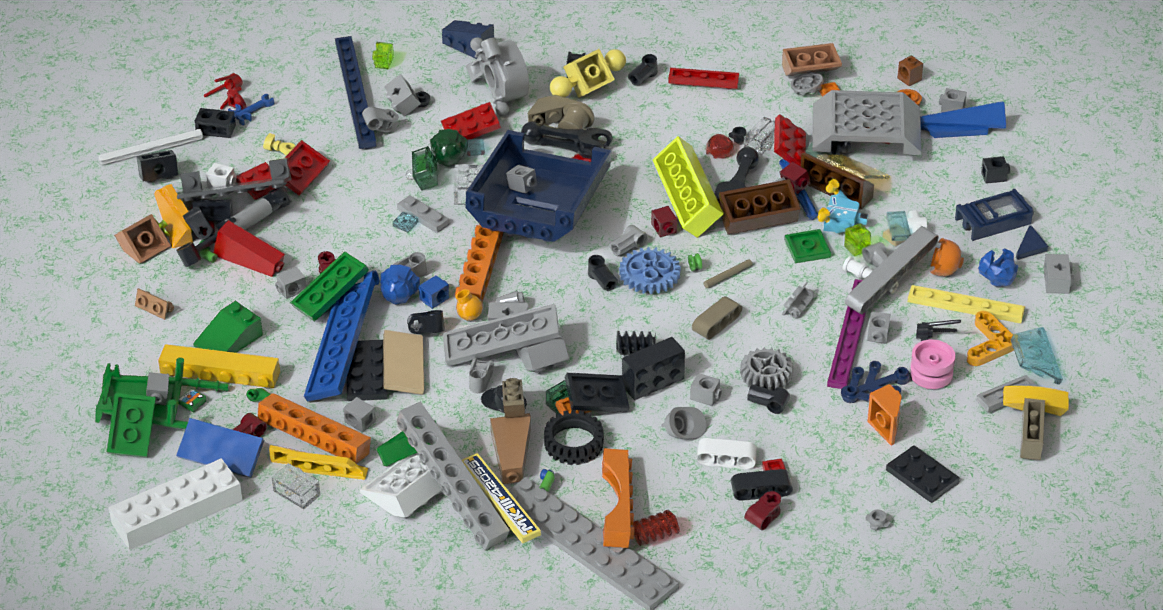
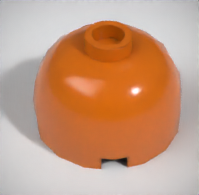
M941 238L938 241L941 245L939 248H935L931 260V267L934 266V270L930 272L946 277L955 273L957 268L962 267L964 258L961 257V249L955 242Z

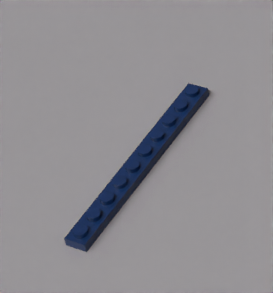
M352 36L335 38L358 148L376 147L374 130H370L367 127L362 115L368 104Z

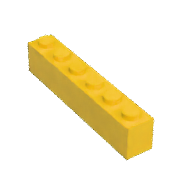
M165 344L158 359L160 373L175 376L176 359L181 357L184 359L183 377L210 381L219 380V382L274 388L280 374L279 358Z

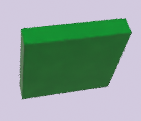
M821 229L786 234L784 236L795 264L831 258V251Z

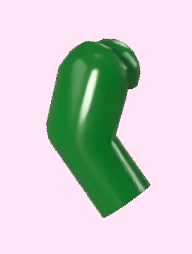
M263 388L249 389L246 392L247 398L252 402L262 401L271 395V393Z

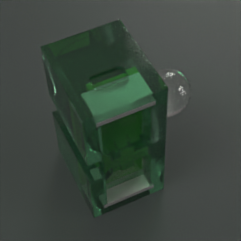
M429 146L412 151V169L407 170L405 174L408 180H415L421 191L438 186V174L436 173L438 171L437 159Z

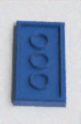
M189 418L176 456L203 465L222 458L232 473L252 478L265 440L257 436Z

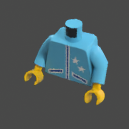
M832 179L826 186V191L834 193V195H831L827 209L822 207L818 211V221L824 222L823 231L852 233L856 223L867 225L869 215L859 213V203L847 198L841 190L837 189L839 182L836 179Z

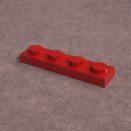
M670 67L668 77L669 84L738 89L739 73L672 67Z

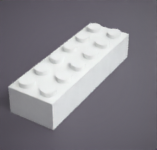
M221 458L110 506L111 522L128 549L131 550L242 501L241 486Z

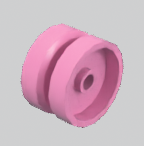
M932 339L916 344L912 349L910 367L912 380L918 386L926 389H939L950 384L953 379L955 364L953 348L943 341Z

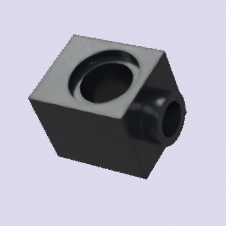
M1004 156L982 159L981 174L985 183L1007 182V176L1010 174V165L1006 163Z

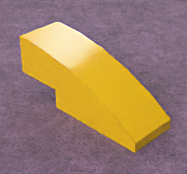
M1005 386L1003 388L1004 406L1023 410L1024 399L1030 398L1045 400L1046 413L1062 416L1069 410V392L1036 386Z

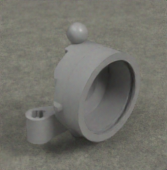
M495 37L484 41L481 38H474L470 45L472 50L476 52L475 58L477 59L466 65L471 82L475 83L486 79L494 98L493 103L496 104L495 110L497 114L505 115L509 111V106L505 102L525 97L529 92V77L523 56L512 40L497 43Z

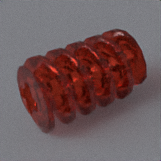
M664 510L663 513L658 512L655 516L650 515L648 519L645 517L641 518L640 521L635 520L632 525L634 527V538L639 546L642 544L641 540L645 544H649V537H651L653 542L657 541V535L664 539V532L669 537L672 536V529L676 534L680 533L677 518L670 510Z

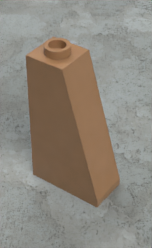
M526 413L525 416L505 418L504 416L490 418L491 436L502 484L520 482L524 477L531 433V415Z

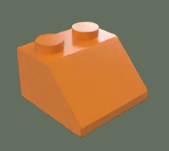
M889 384L870 393L867 422L892 446L895 444L902 396L899 391Z

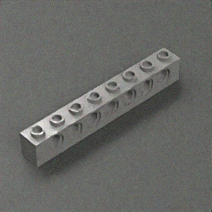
M420 401L400 410L397 418L398 428L408 437L409 444L416 449L420 460L427 465L431 476L438 481L443 494L449 497L454 510L459 512L465 526L470 528L474 534L476 542L484 550H487L505 541L510 530L422 402Z

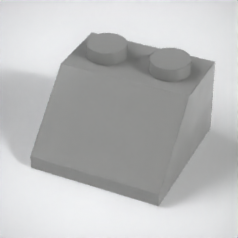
M563 336L515 349L526 369L534 370L535 373L546 370L545 366L552 365V367L563 365V361L569 359Z

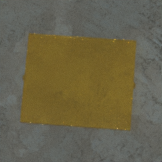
M817 155L818 159L863 179L890 178V175L845 155Z

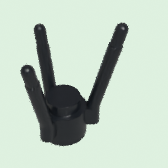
M961 320L917 323L916 339H921V341L929 340L928 338H932L933 332H957L956 328H933V326L961 323Z

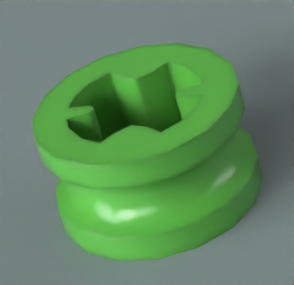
M696 253L694 256L688 255V264L691 271H695L696 268L698 270L702 269V260L699 253Z

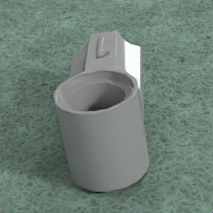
M629 225L622 236L610 242V249L614 255H622L633 247H643L648 240V235L635 225Z
M882 242L862 249L864 260L868 264L873 263L876 267L888 257L886 247Z

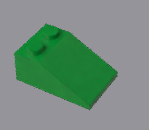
M235 300L219 311L193 345L200 349L237 353L263 336L261 318Z

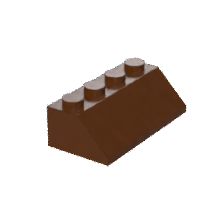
M804 152L801 154V167L808 172L809 187L831 196L834 193H828L826 186L832 179H836L839 182L837 189L841 190L850 200L858 202L860 210L873 199V183Z
M790 179L719 192L720 207L724 213L722 221L727 235L798 221L801 208Z

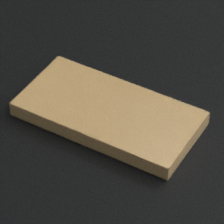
M384 330V389L423 395V336Z

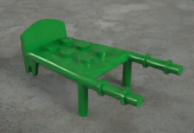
M181 357L177 358L175 377H169L166 405H155L153 424L186 429L188 421L175 420L182 386L196 387L197 390L198 388L213 389L215 392H218V390L228 391L229 384L221 383L219 380L213 382L199 380V378H183L184 359ZM108 363L103 374L102 393L96 405L95 422H100L103 413L112 415L115 393L146 396L148 376L121 375L118 364L112 370L110 369L111 364Z

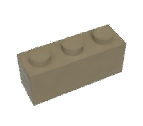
M1024 399L1020 458L1041 460L1044 439L1045 400Z

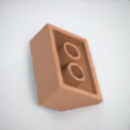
M833 43L783 49L782 67L786 76L837 70L842 67V62Z

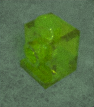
M376 42V50L372 54L375 68L389 69L394 58L393 44Z

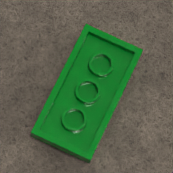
M344 251L290 303L295 309L315 322L361 279L369 269L367 265Z

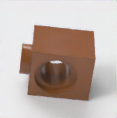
M912 55L899 61L897 78L907 86L921 81L924 63Z

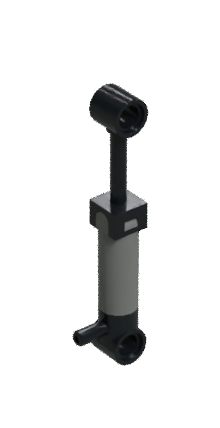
M283 185V187L268 192V195L231 218L224 219L216 224V227L220 230L229 220L246 230L276 210L289 205L292 200ZM218 232L196 246L193 242H189L176 250L185 267L191 266L202 259L200 252L216 242Z

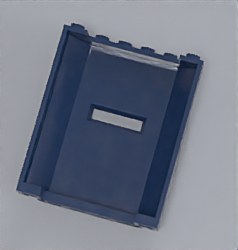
M507 130L467 189L465 208L483 228L522 235L527 238H537L546 242H555L574 229L611 166L612 150L594 147L592 149L591 162L524 149L525 133ZM517 165L535 169L537 186L527 193L509 189L506 173Z

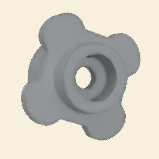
M873 510L870 514L866 515V521H869L870 528L873 530L890 525V521L886 519V513L882 510Z

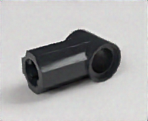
M646 54L642 57V63L628 74V79L633 85L638 86L648 77L657 75V57L653 54Z
M601 255L590 256L588 259V276L596 280L603 290H613L618 285V279L605 265L604 257Z
M753 384L750 386L747 395L748 401L767 406L768 410L774 414L782 413L790 399V394L786 389L776 388L770 390Z

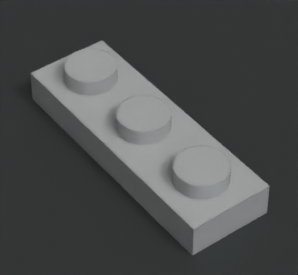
M411 195L397 203V210L435 233L449 225V218Z
M1024 375L978 394L977 401L987 412H991L1004 406L1003 388L1005 386H1038L1027 375Z

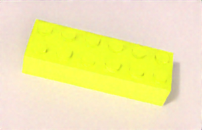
M677 136L652 160L682 228L698 238L724 213L692 145Z

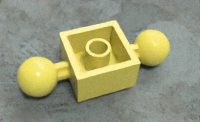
M597 49L565 65L563 68L568 78L564 76L555 77L550 83V92L552 95L566 98L571 93L573 87L578 98L614 81L615 79L611 71L623 69L626 64V56L621 50L612 49L603 57L600 49Z

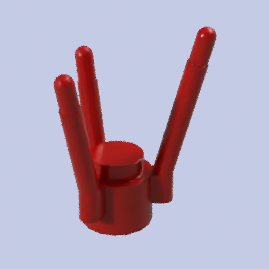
M235 73L215 79V82H225L205 93L204 97L212 95L223 88L239 92L242 90L243 81ZM228 98L221 105V110L228 104Z

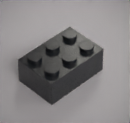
M673 337L622 358V376L625 390L634 401L684 379L685 350Z

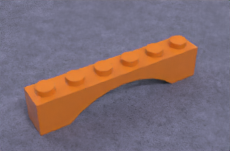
M604 448L602 477L612 486L618 497V503L615 508L605 516L603 528V546L629 548V540L634 539V527H630L634 521V513H630V511H633V499H630L633 495V485H629L632 484L633 472H629L632 470V458L628 457V450Z

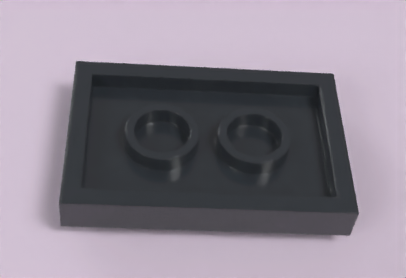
M566 373L564 378L571 410L625 413L629 410L622 375Z
M915 445L886 464L887 472L930 503L956 486L960 479L959 476Z

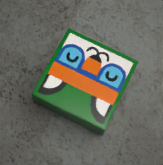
M191 388L179 398L178 404L194 412L207 400L205 395Z

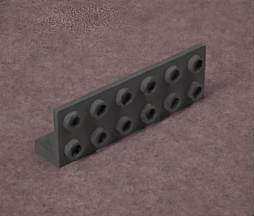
M288 158L269 161L272 179L202 189L199 171L181 173L183 192L177 195V199L183 198V201H190L198 198V196H201V199L210 198L216 195V193L219 196L233 193L235 190L236 193L248 192L251 188H254V191L264 190L269 185H272V188L283 187V185H287V181L291 180Z

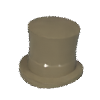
M578 101L569 102L563 108L565 116L558 124V128L585 130V128L593 125L594 113L585 103Z

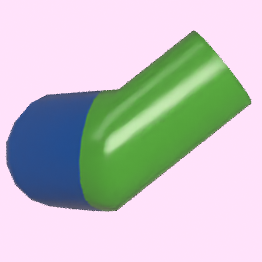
M543 469L540 473V479L543 481L539 488L549 492L555 480L554 472L550 469Z

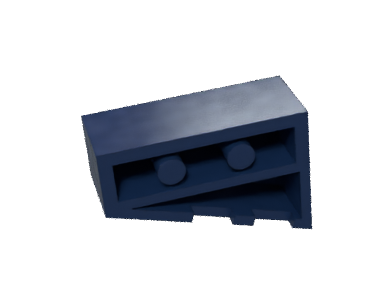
M454 20L442 29V44L475 58L476 52L472 50L470 45L472 39L481 38L484 41L494 37V24L487 26L482 25V23L471 24L469 21Z

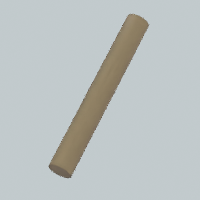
M748 259L704 281L705 288H709L752 266V261Z

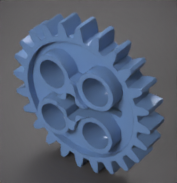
M647 247L645 251L640 248V252L633 250V255L627 253V258H622L619 275L620 279L624 280V285L629 284V289L635 287V292L642 290L643 294L646 291L653 294V291H656L660 294L661 289L667 291V287L673 288V283H678L681 266H679V261H676V256L671 257V252L664 253L665 249L659 252L657 247L654 250Z

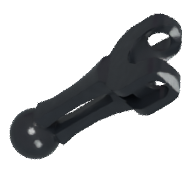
M531 121L524 124L521 132L525 133L524 141L528 144L539 143L540 145L558 146L577 152L583 158L592 159V149L594 147L607 148L613 140L610 131L600 128L585 130L562 129L545 124L540 125L537 122ZM547 135L558 136V137H563V138H567V139H561V138L551 137V136H547ZM599 136H604L607 141L599 140L598 138Z
M742 148L737 153L736 160L739 167L735 176L730 181L717 184L714 194L719 205V192L746 187L745 179L747 175L759 163V154L754 148Z

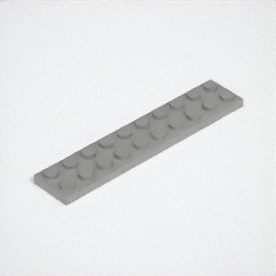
M527 477L508 490L541 530V536L646 610H653L679 589V583L631 549L603 546V530L543 488L540 489L539 485Z

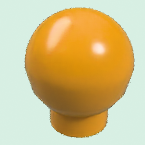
M468 289L461 290L456 294L457 314L467 321L477 319L483 310L481 300L471 294Z

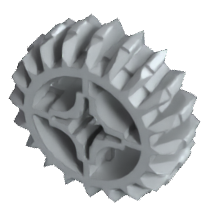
M764 347L762 350L756 348L755 352L749 351V354L744 356L741 362L740 374L747 387L753 384L770 390L776 388L784 389L792 380L793 363L790 357L786 356V353L780 352V349L775 351L773 348L766 349Z

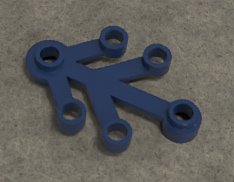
M871 361L865 384L858 386L859 380L864 377V369L862 367H854L852 369L850 385L844 386L841 389V397L846 403H855L858 399L869 401L870 394L864 392H873L892 382L905 385L909 382L910 372L905 367H899L895 370L894 374L875 380L877 373L881 371V363L879 361ZM893 385L892 387L901 394V387Z

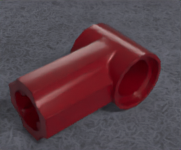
M247 413L241 419L240 424L232 430L261 437L267 429V424L253 413Z

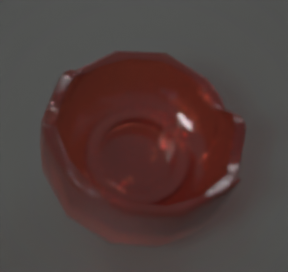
M715 134L707 141L705 151L706 154L711 153L714 159L717 157L726 158L732 154L734 144L726 135Z

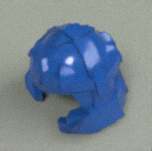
M1005 248L1002 250V255L996 261H994L995 252L991 250L979 262V273L990 280V284L994 286L1011 285L1017 275L1018 265L1014 263V253Z
M390 265V268L380 275V289L387 301L393 304L406 303L412 294L419 290L420 278L415 275L411 267Z

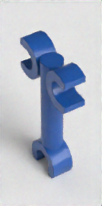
M264 94L261 96L260 101L241 110L240 105L236 104V110L228 108V111H234L235 118L239 120L240 125L244 126V120L252 121L250 113L263 106H273L274 98L269 99V95Z

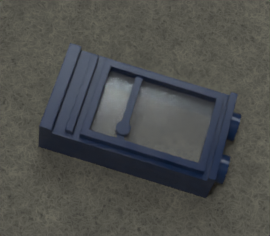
M1014 188L1011 191L966 203L965 205H956L955 220L963 219L962 226L964 229H968L969 225L972 227L971 240L975 241L1030 225L1034 211L1024 200V197Z

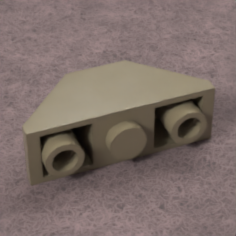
M558 95L539 98L528 111V122L534 121L540 125L560 122L565 116L563 113L564 106L575 100Z
M508 378L506 381H502L505 418L525 416L522 379Z

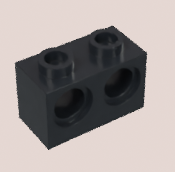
M200 108L194 120L195 130L201 129L203 136L231 138L236 127L234 111Z
M232 199L195 200L193 202V208L199 206L208 221H221L233 216Z

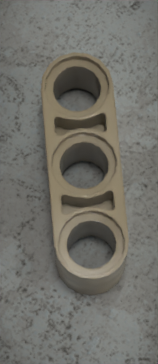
M724 296L694 320L692 330L710 340L739 317L742 312V305Z

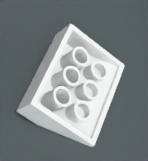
M418 453L399 460L360 489L361 494L387 512L403 518L411 516L414 510L427 504L430 498L442 492L440 484L431 476L429 468L420 460Z

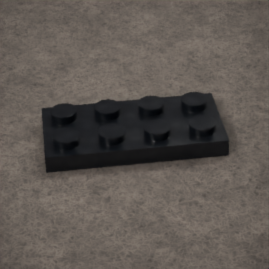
M383 339L361 340L357 342L347 374L348 401H352L356 397L363 401L387 399V389H384Z

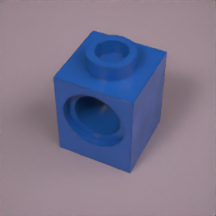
M435 275L419 285L420 300L431 309L435 308L449 299V284Z

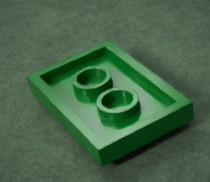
M115 393L106 451L108 454L148 458L156 397Z

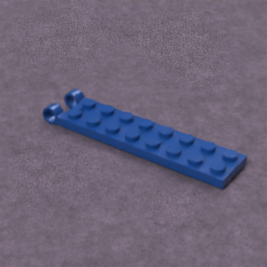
M376 270L368 271L364 275L363 282L354 284L332 305L304 393V398L307 402L342 394L374 286L380 282Z

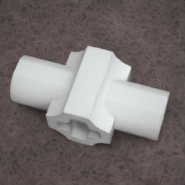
M916 210L908 213V218L906 219L907 233L913 234L921 226L927 228L926 217H920L919 212Z

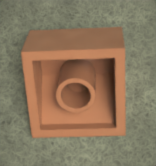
M152 214L114 235L123 251L139 264L170 247L168 240Z

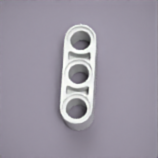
M704 438L698 443L696 459L698 463L706 466L750 469L756 463L757 447L752 442Z

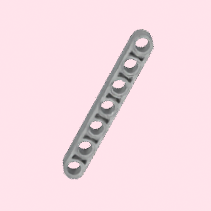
M923 226L918 228L848 294L845 304L860 314L865 313L934 248L939 236Z

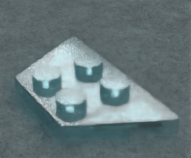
M1044 327L1013 334L1011 343L1019 366L1034 372L1042 378L1046 374L1054 378L1055 384L1060 385L1063 378Z

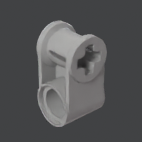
M367 107L362 113L370 130L383 131L385 133L391 132L393 123L399 118L398 114L393 110Z
M421 252L412 253L410 256L393 264L411 267V270L418 277H422L427 273L425 255Z
M475 357L473 358L469 371L470 391L473 393H483L486 391L490 377L493 374L494 360L483 361Z

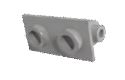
M808 282L803 287L798 286L792 294L795 296L794 299L790 297L784 304L786 309L782 315L786 311L793 318L801 315L809 302L814 298V292L805 287Z

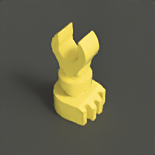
M271 133L266 136L263 144L264 149L272 151L274 148L275 151L280 150L286 156L295 147L290 142L281 143L279 140L275 141V134Z

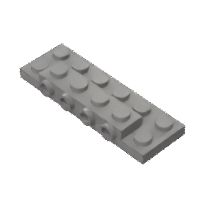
M555 304L444 332L443 341L447 366L471 361L474 357L478 359L559 338L560 330Z

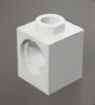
M214 163L206 173L208 188L236 183L233 167Z

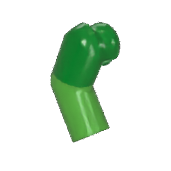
M210 247L200 252L202 258L212 263L217 260V254L209 251Z

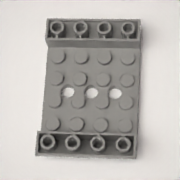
M831 90L813 103V151L831 152V141L903 143V154L921 155L920 107L903 92Z

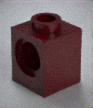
M791 162L779 172L781 178L784 177L785 180L790 179L796 194L810 185L807 170L794 162Z
M669 206L651 210V225L660 238L677 233V217Z

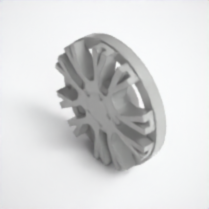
M815 72L800 74L791 81V88L796 94L805 95L806 92L813 94V92H816L815 90L819 91L821 85L824 84L823 77Z

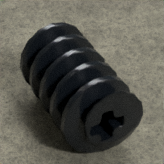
M617 331L616 352L619 350L620 355H623L625 350L630 355L633 350L637 352L656 344V333L653 337L651 331H648L646 337L643 331H640L639 336L636 335L635 331L632 332L631 336H629L628 331H625L623 336H621L620 331Z

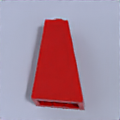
M228 220L218 231L213 252L217 254L218 258L270 277L283 269L285 264L283 262L284 253Z

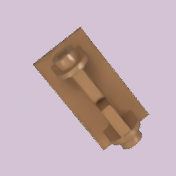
M137 289L136 307L164 320L166 319V313L174 310L172 302L156 297L148 291Z

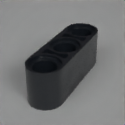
M784 469L738 473L733 475L730 480L734 498L739 501L760 499L765 493L770 491L777 492L781 497H785L793 491L789 472Z

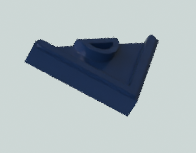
M1032 225L1028 227L1016 253L1017 260L1048 251V245Z

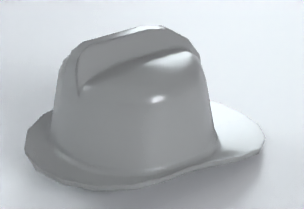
M675 407L666 416L662 427H665L667 433L672 437L695 439L704 434L707 422L704 414L695 407Z

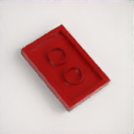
M490 102L441 120L443 129L458 130L459 134L467 140L501 128Z
M779 114L775 118L774 152L787 162H794L801 167V154L806 151V132L794 125L790 119Z
M301 140L285 157L288 158L291 180L287 181L285 186L300 196L329 165L330 160Z

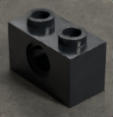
M173 150L136 156L139 177L143 182L151 183L160 178L172 179L174 176L179 175L176 154ZM161 164L159 170H154L156 165Z

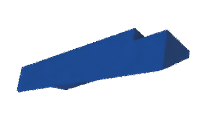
M1001 101L920 116L921 130L929 131L930 136L934 138L988 135V128H1006L1005 103Z

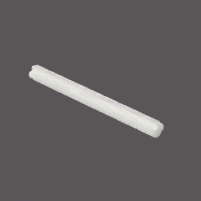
M201 129L100 154L98 158L100 164L104 165L203 139Z

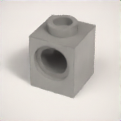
M946 88L944 95L941 94L939 99V105H942L941 112L965 108L967 92Z
M517 165L506 173L508 186L511 190L527 193L537 186L535 169Z
M297 266L276 274V289L286 299L300 294L306 288L305 276Z
M871 311L867 341L887 344L891 314Z
M152 372L148 374L146 396L156 397V404L166 405L169 374Z
M700 373L696 375L690 388V400L713 406L716 399L719 400L721 397L720 379Z
M358 397L347 403L343 408L345 423L362 433L376 422L375 407Z

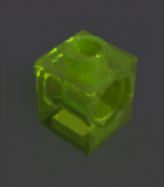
M861 223L845 229L844 247L854 257L862 254V249L871 245V232Z

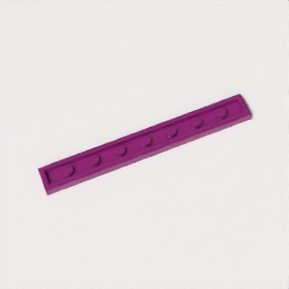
M855 279L852 290L863 280ZM847 306L827 387L842 389L844 386H848L866 312L860 314Z

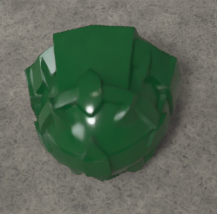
M439 130L430 139V149L438 164L450 167L455 164L457 165L461 157H464L468 150V140L459 134L458 130Z

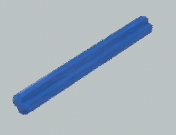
M785 159L779 161L782 169L790 164ZM803 189L796 196L807 217L810 220H814L818 213L806 190Z

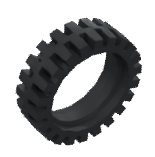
M567 410L563 411V415L558 413L556 418L551 417L550 422L546 423L544 428L545 450L548 451V455L550 457L553 456L555 461L559 459L560 463L563 464L567 461L568 465H572L573 462H576V465H580L581 461H583L585 464L588 463L589 459L594 460L595 455L598 456L603 449L604 431L602 423L598 421L597 417H592L590 413L584 415V411L580 410L578 414L576 410H571L569 414ZM569 428H580L593 435L592 441L578 447L562 445L554 437L557 433Z

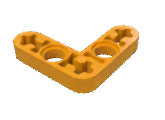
M987 311L976 313L975 326L989 340L968 350V364L981 366L1015 350L1016 337ZM991 330H998L1000 333H993ZM988 348H993V349H995L996 351L991 352V351H988L987 349H988Z

